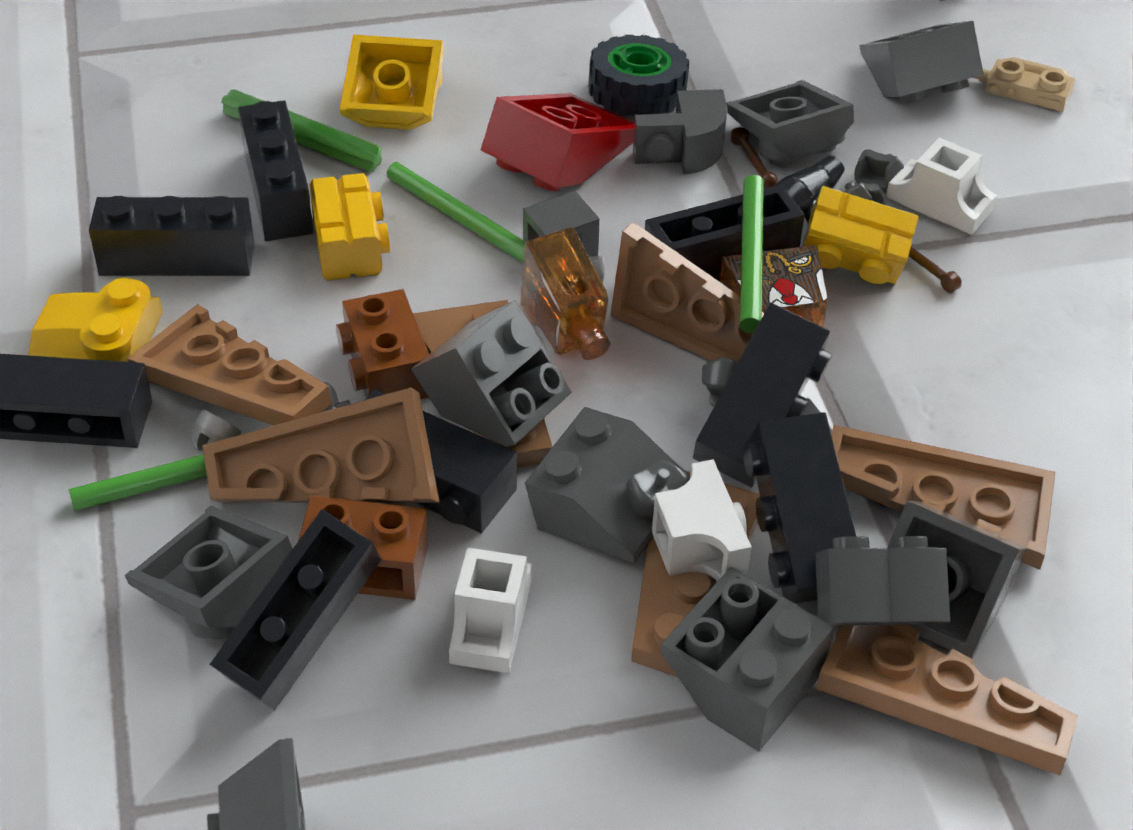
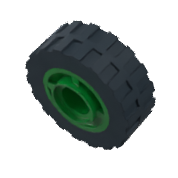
M633 34L611 37L607 41L598 43V47L593 48L591 51L588 80L589 95L593 96L595 103L602 105L604 109L610 112H617L619 115L635 116L670 113L676 108L677 91L687 90L689 59L686 58L687 54L684 50H680L676 44L669 43L659 37L654 38L650 37V35L638 36Z

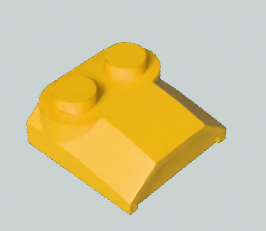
M353 34L339 108L340 115L365 127L412 130L431 122L437 93L443 83V40Z
M130 278L115 279L105 285L100 292L50 294L32 329L28 355L128 362L127 358L151 340L163 313L160 297L151 296L150 289L145 283Z

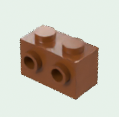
M404 289L342 301L344 323L336 324V333L342 355L351 354L352 359L348 360V367L354 390H364L367 398L374 389L389 394L413 388L419 392L420 400L429 398L411 370L426 358L429 353Z
M310 497L298 541L320 510L323 509L372 541L382 558L358 594L416 600L428 549L425 508L408 507L402 504L389 505L353 501L346 498Z

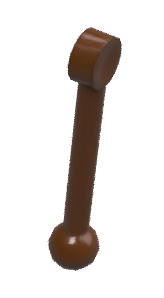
M742 127L732 129L731 142L742 147L759 176L763 179L764 189L773 187L778 183L777 176L773 172L767 171L749 143V131Z
M911 246L908 257L937 277L946 292L952 293L961 288L962 281L956 272H945Z

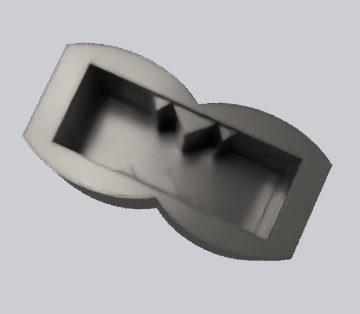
M924 536L891 538V548H870L869 537L833 538V548L815 553L818 618L832 626L928 625L950 622L946 548L928 547L927 537Z

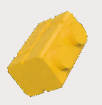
M364 173L342 175L340 180H337L335 176L312 179L311 183H309L310 198L322 277L328 281L349 278L351 274H355L356 277L378 275L382 270L381 254L390 253L387 223L377 224V221H384L380 191H370L368 177Z
M822 186L810 216L802 247L807 252L805 246H807L809 251H811L809 247L811 246L821 268L835 269L841 267L859 273L860 277L869 283L883 284L889 282L896 284L906 265L919 216Z

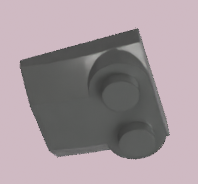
M804 80L739 100L726 102L727 113L745 129L759 138L760 155L769 159L770 163L775 165L792 164L797 161V157L809 153H826L835 150L837 145L845 140L846 131L854 123V106L852 103Z
M210 506L203 515L137 568L130 570L124 576L129 585L168 609L184 616L192 634L196 637L222 639L232 634L293 548L287 535Z

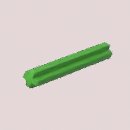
M232 89L227 96H223L221 103L223 104V113L240 121L238 107L254 105L264 100ZM289 111L297 144L367 172L374 171L377 165L381 164L382 149L378 145Z

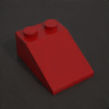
M572 93L496 97L480 150L497 158V166L511 172L520 173L523 171L534 177L533 183L550 191H560L561 187L581 185L630 146L634 141V123Z

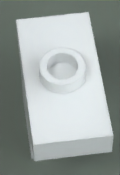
M939 137L918 160L911 159L889 182L886 198L925 214L931 219L941 221L972 235L994 210L997 195L991 192L981 180L979 169L982 155Z
M714 459L691 463L690 480L684 486L671 491L655 493L652 534L668 575L700 572L718 581L732 567L748 576L752 547L746 535L747 524L741 504L739 502L732 503Z
M467 548L454 594L455 614L449 647V664L510 673L532 581V564L527 563V556Z

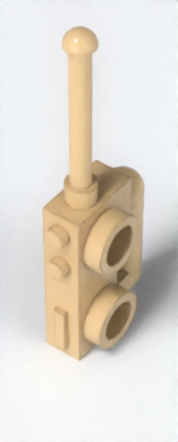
M1015 57L1002 60L997 59L991 71L983 69L984 75L973 77L979 79V82L986 84V93L1060 112L1064 111L1073 93L1076 78L1070 77L1066 70Z

